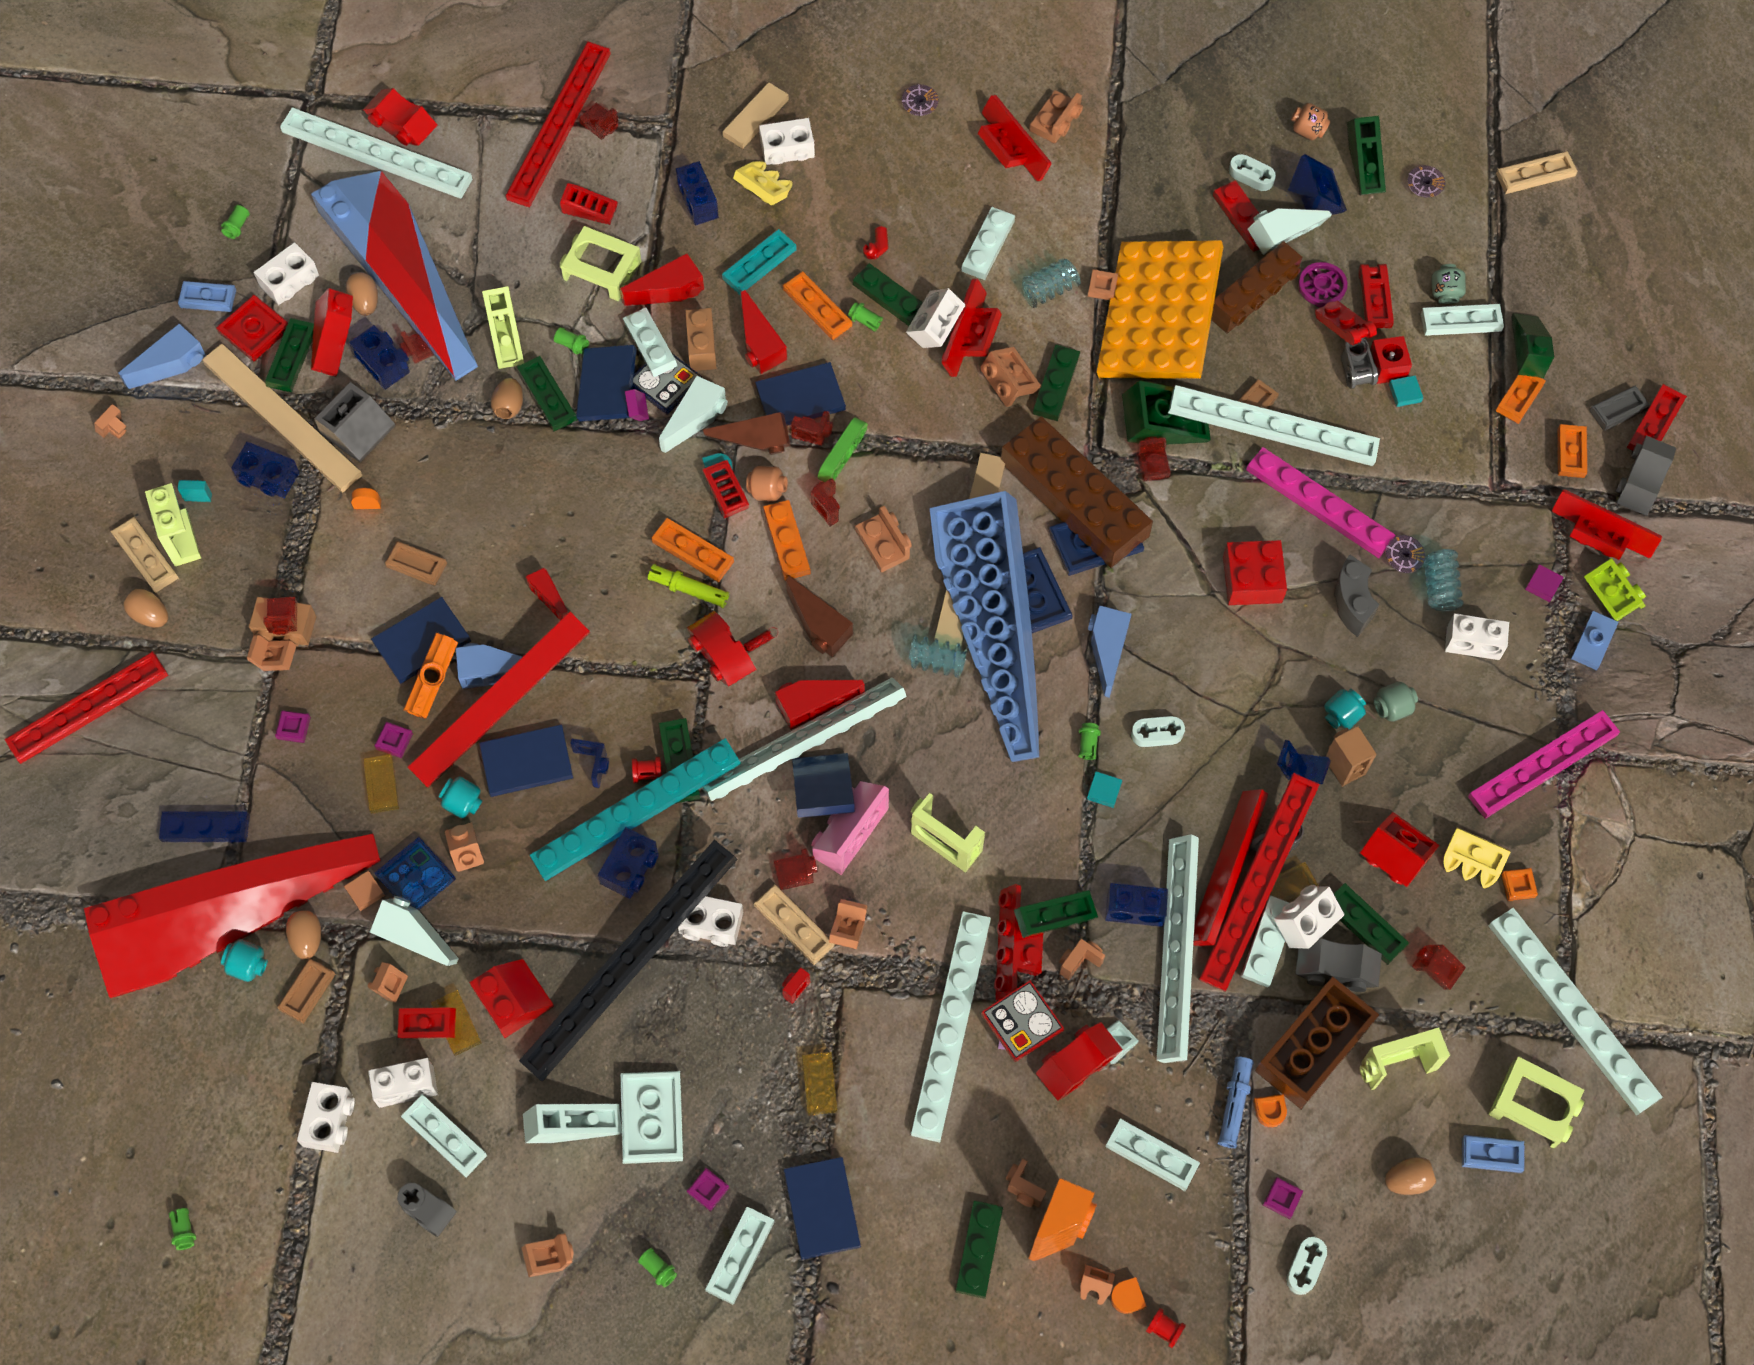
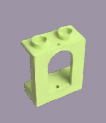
M584 226L580 234L574 236L569 253L564 254L561 259L560 268L562 269L563 279L568 281L570 275H574L608 289L611 299L619 301L621 299L620 288L630 283L641 263L640 248ZM589 243L623 255L613 274L580 261Z
M172 483L145 491L157 536L174 566L201 559L189 514L186 508L180 510Z
M929 793L924 800L920 798L911 809L913 813L910 820L912 823L911 834L966 873L983 851L985 832L975 826L964 840L931 816L933 795ZM921 827L925 828L926 830H928L929 832H931L933 835H935L936 837H938L940 840H942L943 842H945L947 845H949L950 847H952L954 850H956V851L958 852V854H957L956 852H954L952 849H950L949 847H947L945 844H943L942 842H940V841H939L938 839H936L934 836H932L931 834H929L927 831H925L924 829H922Z
M1435 1028L1372 1047L1361 1061L1360 1073L1364 1082H1368L1371 1090H1374L1387 1075L1384 1066L1417 1056L1420 1057L1426 1074L1437 1071L1450 1056L1440 1029Z
M1517 1057L1511 1063L1488 1115L1497 1120L1505 1116L1552 1140L1550 1147L1555 1148L1561 1142L1566 1143L1572 1133L1573 1127L1569 1124L1572 1117H1577L1583 1108L1584 1101L1581 1100L1584 1089ZM1523 1076L1565 1098L1568 1106L1561 1121L1549 1120L1512 1101Z

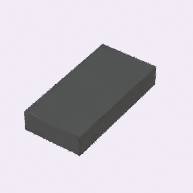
M1635 385L1593 405L1589 411L1605 431L1647 411L1650 404Z

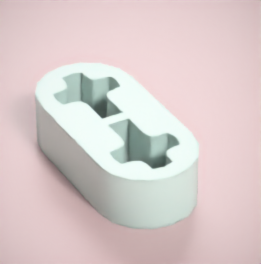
M1243 154L1236 155L1231 160L1229 173L1234 179L1259 191H1267L1273 187L1276 175L1270 166ZM1241 165L1245 166V168L1243 167L1241 170L1237 168ZM1263 176L1267 177L1264 179V181L1260 180L1259 178H1262Z
M1173 716L1140 719L1133 725L1131 738L1140 747L1173 745L1180 742L1183 738L1185 725L1181 719ZM1169 725L1173 726L1174 730H1177L1174 736L1171 735L1170 731H1166ZM1141 728H1145L1146 732H1150L1148 738H1143V735L1140 733Z
M1309 1237L1298 1247L1286 1279L1287 1286L1295 1294H1306L1316 1284L1327 1256V1247L1321 1239ZM1312 1245H1315L1317 1247L1316 1252L1320 1254V1257L1315 1256L1311 1263H1307L1306 1260L1309 1252L1305 1250V1247L1310 1248ZM1303 1268L1308 1270L1305 1280L1309 1282V1285L1304 1284L1302 1287L1297 1286V1279L1293 1277L1294 1275L1298 1276Z

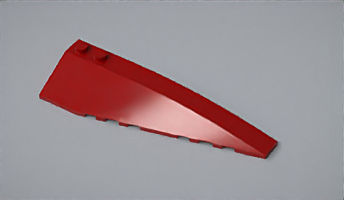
M374 834L315 845L228 866L84 908L89 936L109 998L171 980L180 971L188 967L192 968L212 953H219L226 949L229 943L249 936L281 918L290 909L304 905L313 896L322 891L323 893L334 888L333 885L345 878L350 879L380 862Z

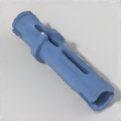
M1235 1057L1232 1078L1227 1083L1229 1093L1218 1140L1219 1145L1227 1148H1237L1246 1095L1250 1094L1251 1090L1249 1080L1254 1061L1245 1057Z

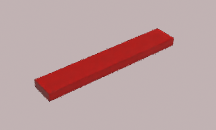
M152 651L4 740L17 761L22 764L169 675Z
M1262 789L1243 791L1194 922V946L1215 944L1268 798V793Z

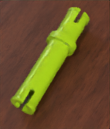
M653 564L651 567L653 571H649L648 580L670 587V591L676 592L678 590L718 605L721 608H725L727 604L725 600L728 601L730 592L686 577L681 571L673 572L656 564Z

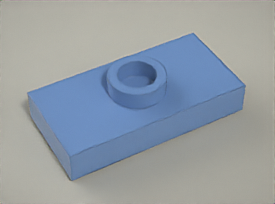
M183 281L178 304L180 308L231 312L236 288L234 285Z
M1592 611L1571 659L1597 670L1618 622Z
M1464 1135L1462 1137V1167L1522 1173L1524 1172V1141Z

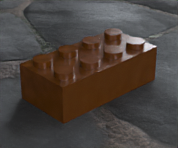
M1332 977L1261 1060L1255 1072L1302 1110L1373 1025L1380 1014Z

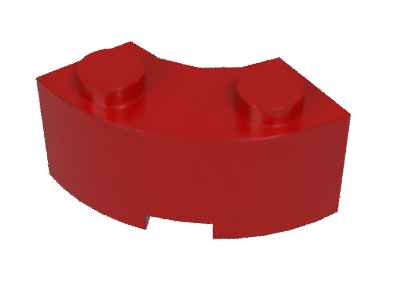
M394 88L382 89L363 109L372 125L377 128L381 127L405 146L408 144L419 146L438 126L422 106L409 102Z
M713 611L686 627L691 635L688 638L691 647L695 652H701L711 665L709 667L710 673L717 682L722 681L729 687L757 670L741 642L735 641L729 625L717 612Z
M1101 1022L1091 1028L1088 1024L1083 1026L1074 1034L1076 1039L1058 1053L1053 1050L1041 1060L1044 1065L1036 1072V1075L1057 1101L1083 1085V1082L1091 1074L1099 1072L1123 1050Z

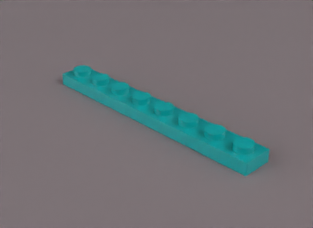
M724 738L530 854V857L543 879L547 881L741 764L740 760L727 739Z

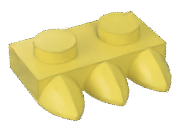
M751 162L737 169L733 179L771 206L787 198L788 192L792 187L791 180L777 181L779 178L778 171L764 172L766 168L765 162Z
M1456 827L1445 851L1444 867L1446 872H1450L1463 862L1462 873L1464 880L1473 878L1482 870L1481 884L1483 888H1487L1493 885L1499 878L1511 851Z

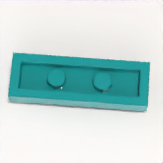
M778 229L722 274V278L732 289L741 295L742 291L749 289L796 251V244Z

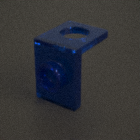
M571 739L570 743L574 753L596 756L591 780L593 787L600 788L602 774H607L609 768V758H606L605 744Z
M1285 740L1277 765L1288 780L1295 773L1315 783L1323 784L1331 760L1329 757L1298 754L1290 740ZM1289 752V763L1286 765V756Z

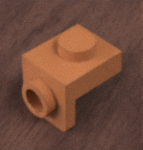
M254 635L247 660L263 671L289 670L297 645L290 640L267 641L260 635Z
M472 822L458 825L445 831L456 871L460 872L484 863Z
M840 899L829 943L857 949L865 925L867 905Z
M1081 939L1073 951L1068 948L1059 961L1062 964L1060 975L1070 980L1085 958L1097 967H1100L1105 958L1102 949L1094 942H1086Z
M1022 1159L1019 1166L1016 1164L1012 1165L1006 1177V1180L1010 1182L1007 1191L1017 1196L1016 1200L1030 1208L1035 1205L1039 1208L1047 1191L1021 1177L1028 1161Z
M565 1233L558 1234L554 1239L529 1243L522 1247L528 1277L563 1271L572 1263L573 1248L571 1243L567 1241Z

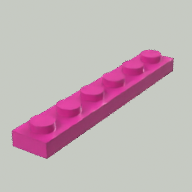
M1264 447L1261 448L1247 466L1246 471L1377 558L1382 556L1387 546L1392 543L1396 536Z
M1602 710L1472 791L1468 798L1484 819L1612 740L1618 736L1620 731Z

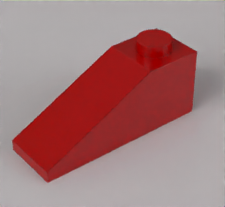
M686 253L620 288L622 303L624 306L684 301L689 297L697 296L703 291L704 282L703 275Z
M328 288L315 302L311 370L334 377L337 376L352 319V295Z
M746 290L741 292L747 351L745 358L752 368L756 367L758 372L763 374L787 360V347Z
M800 680L795 683L789 682L782 685L775 692L776 704L790 730L864 693L865 684L863 680Z

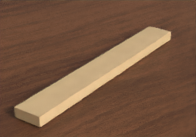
M223 344L219 345L202 359L207 368L342 493L362 477V473L271 388L266 387V384Z
M980 453L969 499L999 492L1005 469V463L1001 460V457ZM946 590L934 645L960 651L964 637L961 629L962 625L953 608L950 593Z

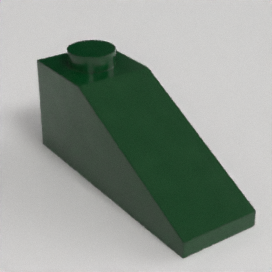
M1379 116L1354 118L1347 122L1349 150L1360 195L1385 193L1386 186Z
M1513 313L1511 319L1518 375L1544 378L1554 359L1552 337L1538 316Z

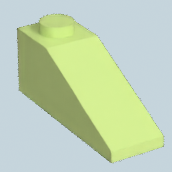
M509 287L482 291L498 369L524 364Z

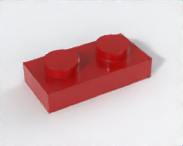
M399 1008L397 1038H455L456 1008Z

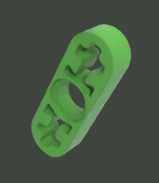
M856 417L851 420L822 464L818 473L819 480L829 485L833 484L864 437L868 423Z

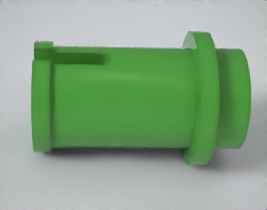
M241 205L234 206L228 220L222 223L221 232L230 239L240 236V229L247 217H249V211Z
M855 302L848 313L853 322L858 321L873 332L879 328L880 322L883 320V317L865 308L863 303L858 304Z
M561 327L555 333L554 342L572 349L576 355L579 353L584 354V349L589 346V340L582 334L578 336Z
M1083 723L1082 728L1079 729L1081 741L1078 757L1084 760L1096 759L1097 738L1101 735V731L1097 724Z
M187 1208L176 1209L177 1215H175V1211L169 1213L174 1236L171 1243L175 1245L177 1250H185L194 1246L196 1234L192 1233L189 1210Z
M652 1248L645 1251L638 1260V1263L656 1279L655 1283L657 1285L667 1287L677 1276V1273L674 1271L675 1267L673 1265L669 1266Z

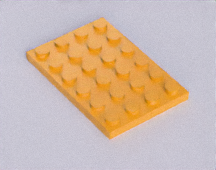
M1222 240L1121 242L1115 272L1118 274L1114 298L1110 299L1097 367L1099 378H1201L1223 252Z

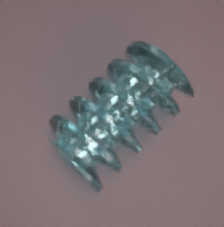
M1062 258L1057 263H1051L1049 267L1041 268L1040 272L1035 271L1031 276H1025L1022 280V288L1029 305L1032 308H1037V300L1041 304H1045L1046 296L1053 300L1055 298L1054 291L1058 295H1062L1064 293L1063 287L1070 291L1072 290V283L1078 287L1081 284V280L1074 265L1068 259Z
M1438 550L1430 553L1424 559L1425 576L1427 577L1426 586L1428 587L1427 595L1429 596L1428 605L1435 610L1452 611L1463 605V601L1459 599L1463 593L1459 589L1461 587V581L1458 579L1460 571L1456 570L1459 567V562L1455 560L1458 558V552L1455 550Z
M914 634L909 653L911 667L916 669L921 662L923 671H927L930 665H932L933 673H938L940 668L943 667L944 675L946 676L954 669L955 677L959 678L964 670L968 645L964 652H962L960 643H956L955 647L950 649L949 641L946 640L944 645L940 647L939 639L935 638L933 643L929 645L928 636H924L919 643L917 634Z

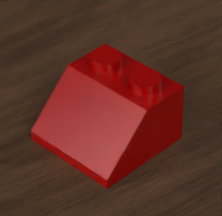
M1392 812L1376 829L1360 854L1365 857V860L1370 865L1379 867L1388 873L1392 881L1408 887L1440 845Z
M524 959L494 966L469 982L504 1039L554 1007Z

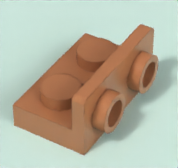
M1055 90L1030 124L1029 131L1056 144L1061 136L1064 137L1067 134L1073 118L1077 119L1083 109V105H1081L1082 95L1076 93L1072 99Z
M1015 347L990 351L980 367V370L1006 407L1011 406L1017 397L1037 393L1041 387Z
M885 506L879 507L878 515L855 525V531L881 573L910 558V548L912 547L907 534L900 532L895 514L888 512Z

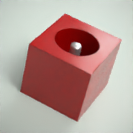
M1404 336L1373 340L1370 352L1377 368V384L1408 377L1412 362Z

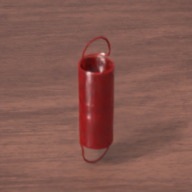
M766 630L743 645L746 651L750 653L775 637L771 636V632Z

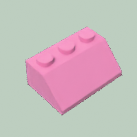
M860 781L856 788L852 787L855 812L831 814L827 822L829 824L824 833L820 831L812 841L813 858L842 875L889 808V789L887 787Z

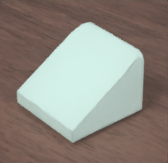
M1119 1020L1107 1028L1123 1049L1110 1062L1111 1064L1118 1062L1139 1042Z

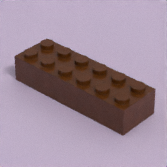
M1042 416L1002 446L1001 460L1005 463V467L1062 522H1065L1070 530L1078 534V537L1088 547L1090 546L1091 550L1100 556L1110 568L1150 537L1153 520Z

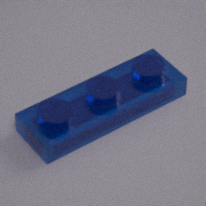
M162 811L159 839L161 842H247L250 815L247 811Z

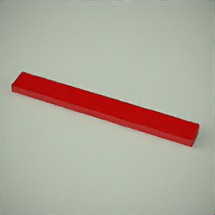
M587 41L506 193L508 201L531 207L611 55L610 48Z
M569 612L412 762L408 768L429 788L567 656L590 631Z
M1292 774L1199 978L1200 981L1226 992L1320 784L1298 774Z

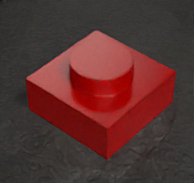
M801 967L796 974L791 972L782 984L784 987L782 989L783 998L793 1004L809 985L810 974Z

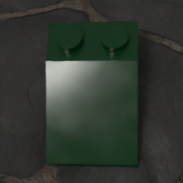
M1139 380L1122 394L1127 442L1149 446L1209 442L1211 437L1208 423L1168 413L1174 387Z

